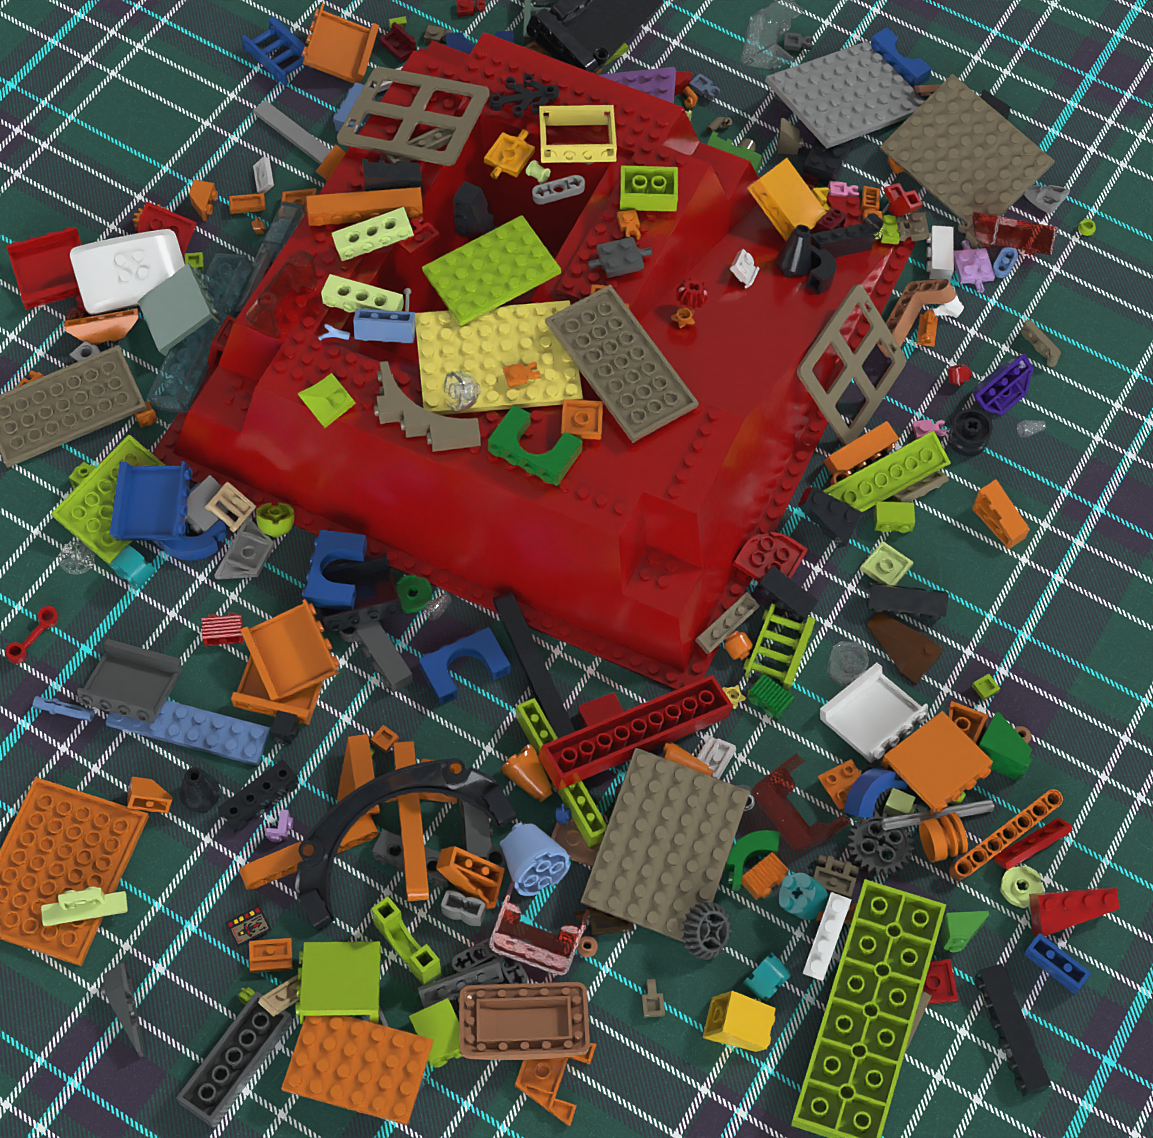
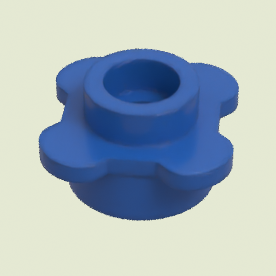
M562 803L561 807L556 808V819L558 824L564 823L565 827H568V821H571L572 818L571 810L565 806V803Z

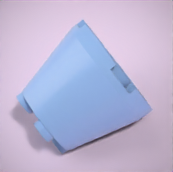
M518 823L514 825L512 832L500 842L513 885L518 893L523 896L537 895L539 893L538 890L549 884L553 887L566 875L570 868L568 863L570 856L566 850L534 824L523 825Z

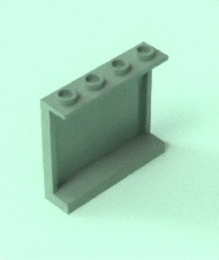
M189 263L138 301L158 351L168 359L175 356L172 349L173 346L213 318L218 323L221 322L218 316L219 311L212 303L214 299L207 292L208 286L201 278L203 276L201 271L197 267L193 268Z

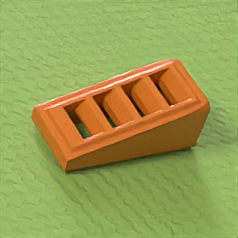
M863 186L861 212L863 213L864 210L869 208L879 211L880 189Z

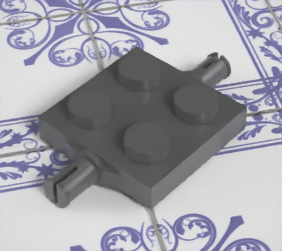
M633 237L596 245L599 259L588 261L589 269L601 267L605 271L607 278L644 270L642 257L652 255L651 247L639 249Z

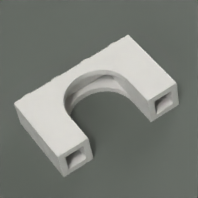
M831 892L802 974L820 981L824 980L851 899Z

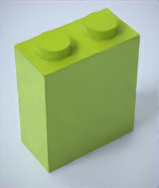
M448 998L409 1016L415 1034L433 1039L434 1041L428 1059L430 1068L433 1066L441 1067L450 1058L462 1057L459 1048V1021Z

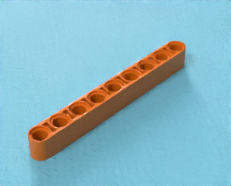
M414 741L393 743L395 770L416 764ZM419 793L402 795L398 797L407 901L429 900Z

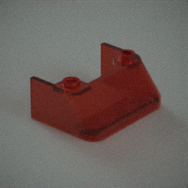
M973 212L972 222L976 242H980L979 246L990 248V244L1025 250L1024 254L1035 256V252L1052 255L1058 227Z
M796 753L758 782L753 788V796L790 847L795 851L802 852L827 841L851 821L842 814L829 825L824 822H816L811 827L808 826L787 798V795L795 788V781L790 773L806 762Z
M511 881L489 941L491 950L555 975L566 974L582 937L590 910L585 909L579 926L565 924L560 928L558 935L520 922V907L516 903L509 901L515 882Z

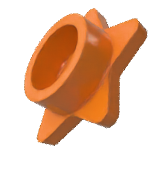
M679 307L677 314L672 315L671 319L678 322L679 328L684 327L686 324L694 325L695 321L692 316L695 311Z

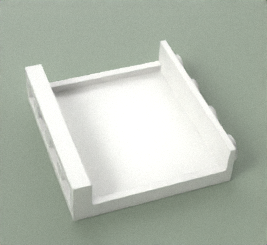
M875 663L820 708V719L870 763L880 759L887 749L896 746L904 735H909L917 724L923 723L928 717V704L920 706L882 674V666L878 663Z

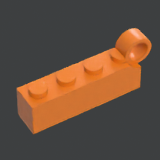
M888 421L829 455L824 460V464L833 476L830 480L831 485L837 483L836 477L844 479L852 474L851 471L857 468V470H860L867 465L866 462L868 460L875 461L882 456L881 453L886 450L888 453L896 447L895 443L899 440V437Z

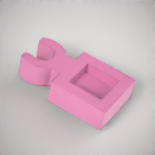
M829 181L830 196L859 197L857 192L858 186L852 185L848 187L843 182Z
M931 419L913 421L912 426L915 439L933 430L938 436L946 435L947 429L939 428L944 427L945 421L940 420L936 424H932Z

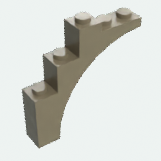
M388 361L380 362L381 370H377L378 382H382L383 387H379L380 396H377V404L374 405L375 417L379 416L380 424L400 421L401 431L405 430L406 438L427 435V443L432 444L433 452L481 446L477 418L459 419L445 417L418 406L406 397L397 386L391 375Z

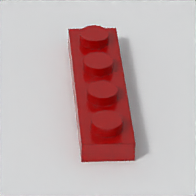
M1057 818L995 855V862L1008 870L1023 860L1032 857L1038 851L1047 848L1058 839L1064 838L1073 831L1072 826L1063 819Z

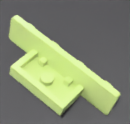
M88 887L84 891L78 892L69 890L64 892V894L58 895V903L41 906L42 924L44 926L120 914L128 911L125 891L104 895L102 889L98 887Z

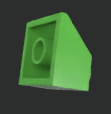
M989 911L946 913L940 926L943 950H949L950 952L962 951L982 928L989 916Z

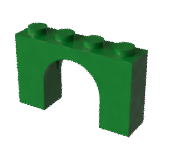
M513 405L488 439V450L493 455L506 459L510 464L525 469L527 473L537 475L546 483L558 486L581 453L582 440L565 431L554 448L544 454L526 452L520 447L518 442L531 424V413Z

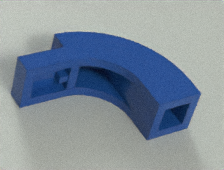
M219 520L202 535L196 537L183 535L182 540L157 541L159 547L174 558L188 561L200 560L211 556L219 550L217 542L225 538L227 529L226 525Z
M884 768L870 769L864 772L851 787L846 799L844 812L857 817L872 818L879 795L888 788L906 789L907 783L901 780L900 776L896 775L894 771Z

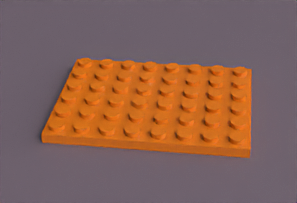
M35 777L0 849V939L82 966L104 916L44 926L42 924L41 906L58 903V895L64 894V892L69 890L78 892L84 891L88 887H98L102 889L104 895L115 893L149 818L148 813L129 809L127 806Z

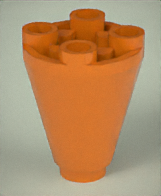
M674 743L665 744L663 750L664 759L712 777L714 770L710 769V766Z
M531 744L524 747L518 755L514 754L500 767L501 772L534 799H538L540 803L553 794L551 784L538 758L537 751Z

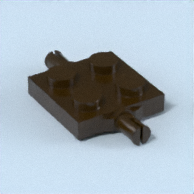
M587 906L585 911H574L575 920L588 919L592 936L632 932L634 930L633 923Z

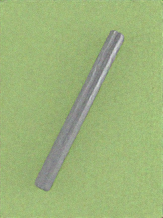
M992 800L946 807L941 813L936 812L932 816L929 814L930 810L888 817L882 819L881 826L883 830L919 825L921 821L932 818L939 821L940 816H947V814L954 812L959 817L992 812L994 804Z

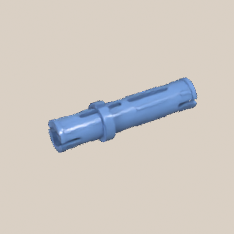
M36 696L33 701V708L49 711L50 714L58 713L90 722L95 714L94 709L60 702L59 699L55 698L51 700Z

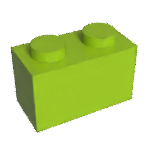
M876 502L874 508L875 531H899L901 533L913 531L915 525L914 503Z

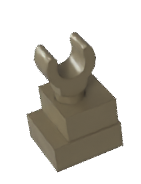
M967 219L964 222L965 226L959 224L958 230L966 234L965 241H969L972 249L978 248L987 241L989 231L986 228L980 229L977 225L972 228L970 221Z

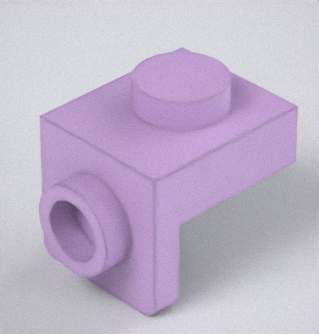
M280 810L278 829H265L267 839L272 842H281L288 839V832L293 828V818L290 817L289 810Z

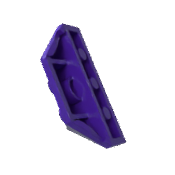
M1021 354L999 366L975 387L974 397L983 411L1001 416L1027 395L1034 368L1025 354Z

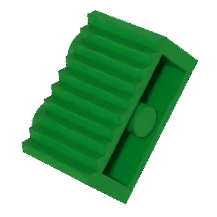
M765 674L761 675L748 690L747 694L749 701L754 706L759 705L764 709L767 716L770 718L775 717L777 720L789 709L794 700L793 695Z

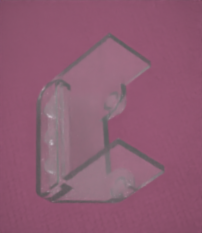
M776 0L756 12L750 18L740 62L746 67L768 71L778 70L780 67L791 62L793 57L778 45L781 34L789 31L791 20L804 13V10L793 0Z

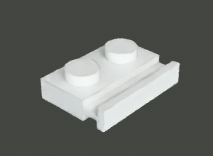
M744 249L737 253L730 267L739 281L745 283V288L752 285L760 269L754 266L752 256Z
M710 735L697 758L714 770L712 777L719 779L735 753L736 746L721 739H715Z

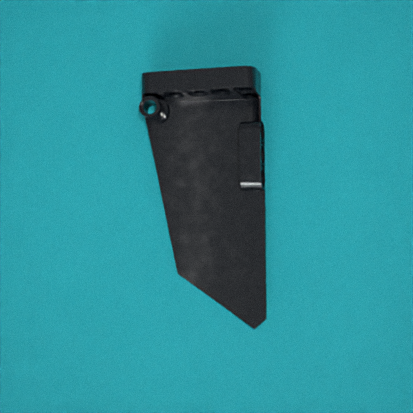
M560 0L552 6L550 11L543 8L532 15L526 31L529 37L552 58L592 73L604 67L606 61L635 33L663 1Z

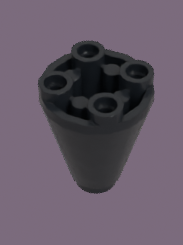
M797 225L777 254L775 264L783 271V275L787 277L809 274L811 268L810 228L806 225Z
M191 767L183 777L180 787V798L183 805L189 810L206 813L217 804L221 789L218 781L212 775L198 767Z

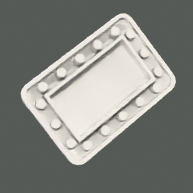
M170 229L137 233L77 246L70 252L71 263L85 310L92 315L139 306L138 301L185 266L176 234Z

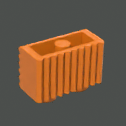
M771 852L742 876L741 884L755 900H758L760 897L765 899L772 893L773 890L771 888L776 884L778 886L782 885V881L788 875L789 869Z

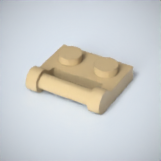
M227 481L204 508L212 511L234 533L256 506ZM218 501L221 502L238 519L234 521L215 504Z

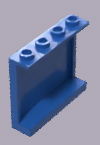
M184 461L181 462V466H131L127 462H120L110 535L117 541L182 540L186 529L184 523L185 516L188 513L189 483L193 475L191 467Z

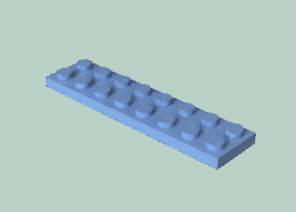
M166 700L154 724L142 722L139 719L122 716L114 712H109L105 722L109 727L255 766L259 764L271 731L270 727Z

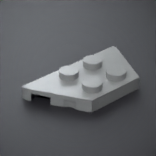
M250 516L242 523L214 575L215 579L259 576L275 545L270 537L266 536L252 521Z

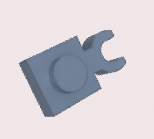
M701 73L689 83V87L701 96L707 94L710 100H714L715 95L713 93L720 94V89L713 86V82Z

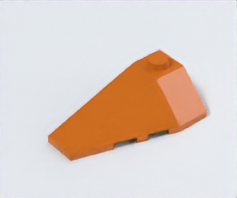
M368 734L351 736L347 739L337 803L360 786L375 779ZM379 805L366 814H380Z

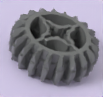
M702 902L695 904V907L690 908V913L685 914L686 921L682 922L684 929L680 931L684 933V936L681 938L685 941L684 947L688 949V953L696 958L706 960L717 958L718 954L723 953V948L728 947L726 942L731 940L729 932L732 930L729 929V925L732 922L727 920L729 914H726L725 909L716 903Z

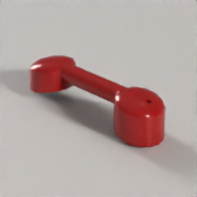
M45 606L40 609L38 613L39 624L22 644L14 642L7 645L5 654L11 663L19 664L25 661L27 657L26 650L45 628H51L57 624L58 614L54 607Z

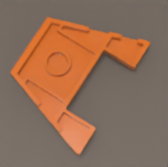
M590 1043V1048L584 1055L523 1060L515 1087L566 1125L571 1126L577 1105L556 1099V1095L568 1058L591 1064L596 1044Z

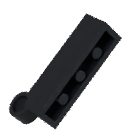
M872 213L861 224L811 234V245L819 250L825 248L834 258L871 250L876 237L874 234L881 230L883 220L875 213Z

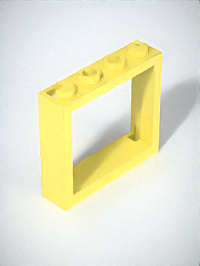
M613 105L539 106L541 163L616 162L617 145ZM543 113H549V116H544ZM608 125L609 144L546 145V126Z

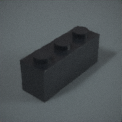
M775 566L767 570L755 587L760 595L771 599L777 608L784 609L789 613L791 619L800 623L808 617L819 602Z

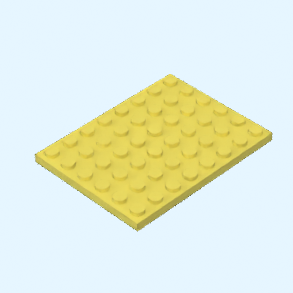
M570 300L498 306L462 326L458 324L450 310L415 313L424 409L438 415L511 409L513 405L519 408L562 405L563 399L583 400L579 369L545 324L546 318L569 307ZM519 363L526 367L530 363H537V369L532 370V372L539 371V379L529 378L527 379V384L508 388L503 367Z

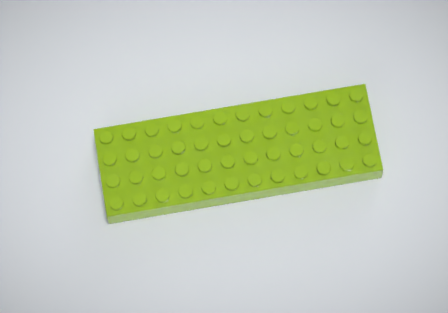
M866 879L864 880L791 1126L827 1138H881L946 904Z

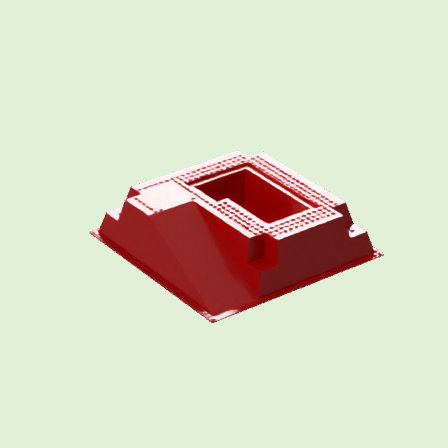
M485 32L470 54L432 40L427 49L420 48L418 51H413L401 71L485 86L489 89V97L454 165L445 166L415 159L410 161L411 163H419L423 184V193H421L422 218L424 219L421 225L428 221L440 233V238L411 258L399 247L397 241L388 246L372 250L369 253L342 261L332 232L357 223L309 226L307 211L234 321L218 367L214 369L209 366L152 454L166 466H181L182 461L186 462L191 467L193 473L190 481L196 484L198 482L201 484L209 475L221 486L228 481L256 506V510L266 503H272V506H278V503L288 504L294 509L295 518L293 525L319 536L320 530L366 535L367 549L365 557L386 553L391 568L407 575L423 577L428 580L430 585L495 613L497 611L493 603V597L512 591L528 627L673 690H677L705 677L720 644L709 654H706L695 639L746 593L753 579L732 565L741 548L752 537L776 531L828 425V421L798 377V365L854 285L860 284L864 287L879 314H882L917 241H912L911 237H909L905 241H899V244L881 243L880 234L875 233L876 237L871 250L835 258L837 269L832 285L826 292L819 295L806 286L809 274L787 277L783 275V271L775 264L777 254L786 241L747 189L761 178L757 176L751 162L699 142L684 107ZM531 74L534 77V81L544 86L554 85L559 89L558 98L554 102H547L545 106L613 105L617 145L616 162H594L590 165L582 162L541 163L539 114L534 115L531 113L530 104L522 117H514L512 109L515 105H520L522 101L504 104L500 111H493L489 107V98L493 94H499L501 97L520 94L505 87V79L508 77L515 78L517 84L533 92L538 91L531 86L526 87L523 85V76ZM393 82L380 102L410 107L421 87ZM436 90L433 92L424 111L462 117L472 97ZM540 98L534 99V100L532 101V103H533V102H538V101L540 100ZM543 113V115L549 116V113ZM371 114L358 135L392 141L403 120ZM417 124L408 141L438 127ZM608 125L546 126V145L552 143H560L562 145L609 144ZM522 130L527 131L529 135L524 141L534 146L535 152L519 175L514 177L506 172H501L497 179L492 178L490 173H492L494 167L484 163V157L502 132L518 137ZM447 144V145H444V146H442V147H440V148H438V149H436V150H437V151H445L446 148H447V146H448V144ZM350 146L318 195L364 192L366 190L362 159L378 163L379 160H385L387 164L391 163L387 160L385 153ZM536 160L543 168L550 169L551 173L545 183L579 175L585 180V189L578 195L545 204H537L533 201L532 190L535 186L540 185V183L532 175L528 176L526 174V168L531 161ZM621 166L678 167L677 211L636 210L640 223L638 230L641 237L640 240H637L635 235H630V237H633L639 249L649 247L652 249V255L642 257L644 270L607 278L605 271L601 267L589 269L588 261L599 259L596 245L625 239L626 231L621 232L617 219V212L626 211L620 210ZM466 181L482 188L488 203L487 210L494 217L492 220L494 226L500 227L523 215L561 268V274L500 306L570 300V305L590 296L592 285H611L622 301L629 304L631 313L699 404L697 408L632 443L603 403L601 440L581 439L582 451L558 486L546 483L537 475L527 473L525 469L510 464L506 459L500 456L497 457L488 450V439L510 409L442 415L459 419L477 418L481 446L433 452L432 444L427 443V435L406 438L405 430L401 431L400 421L380 424L379 416L375 417L374 412L377 396H380L379 387H383V383L378 382L377 370H381L380 362L388 361L391 375L401 391L415 404L424 408L417 333L413 343L355 339L353 323L355 312H347L344 309L329 307L323 304L321 292L331 274L402 294L404 302L402 311L404 312L406 298L404 290L406 288L411 289L409 312L448 311L449 309L424 274L422 267L473 241L455 233L453 197L462 183ZM556 187L553 190L555 192H562L564 189ZM815 227L810 230L811 234H813ZM742 249L752 256L754 266L760 268L752 285L748 288L744 287L745 283L743 281L740 282L730 269L737 253ZM683 279H698V282H704V286L708 287V299L701 308H695L692 316L695 324H686L684 327L679 328L678 322L672 320L671 316L677 314L679 307H687L686 305H680V301L676 300L677 286H679ZM865 303L864 305H865L866 309L868 310L869 307H868L867 303ZM856 304L840 328V334L852 353H854L870 329V324L858 304ZM325 324L331 325L338 330L350 332L349 340L338 337H328L319 340L318 337L329 332L325 328ZM831 343L812 369L813 374L826 393L844 367V363ZM579 370L583 400L602 401ZM332 373L356 404L324 428L299 397L298 393L317 384ZM563 404L521 408L531 413V424L518 442L520 447L531 454H544L552 450L561 438Z

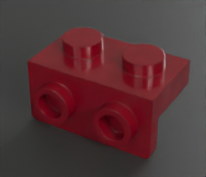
M395 22L392 23V31L379 38L380 44L400 62L409 58L412 52L416 51L415 38L407 34L404 28Z

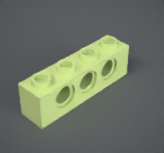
M402 207L332 232V236L341 260L345 261L397 241L405 240L408 237L414 236L406 211Z
M331 274L321 292L323 304L329 307L344 309L347 312L356 313V309L402 311L404 307L402 294Z

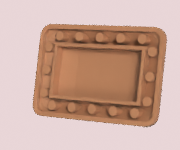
M580 982L469 985L463 987L459 994L460 1054L468 1059L530 1060L584 1055L590 1048L588 1000L585 985Z

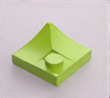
M332 373L317 384L298 393L299 397L324 428L356 404Z

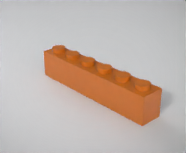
M421 187L307 196L309 226L359 223L404 207L408 218L423 217Z

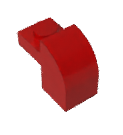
M900 183L886 186L883 190L891 203L888 210L895 216L916 212L923 205L915 190L905 193Z

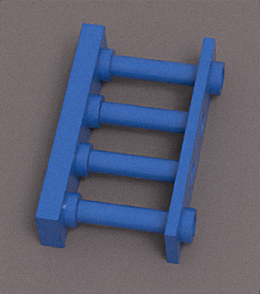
M273 16L268 19L269 29L253 40L243 35L242 47L245 52L250 53L274 76L277 82H281L286 87L288 85L287 75L300 66L305 65L302 64L304 57L301 56L305 45ZM272 35L278 38L277 41L263 50L256 46ZM282 45H286L289 48L273 60L267 56ZM292 55H297L300 58L283 70L277 66Z

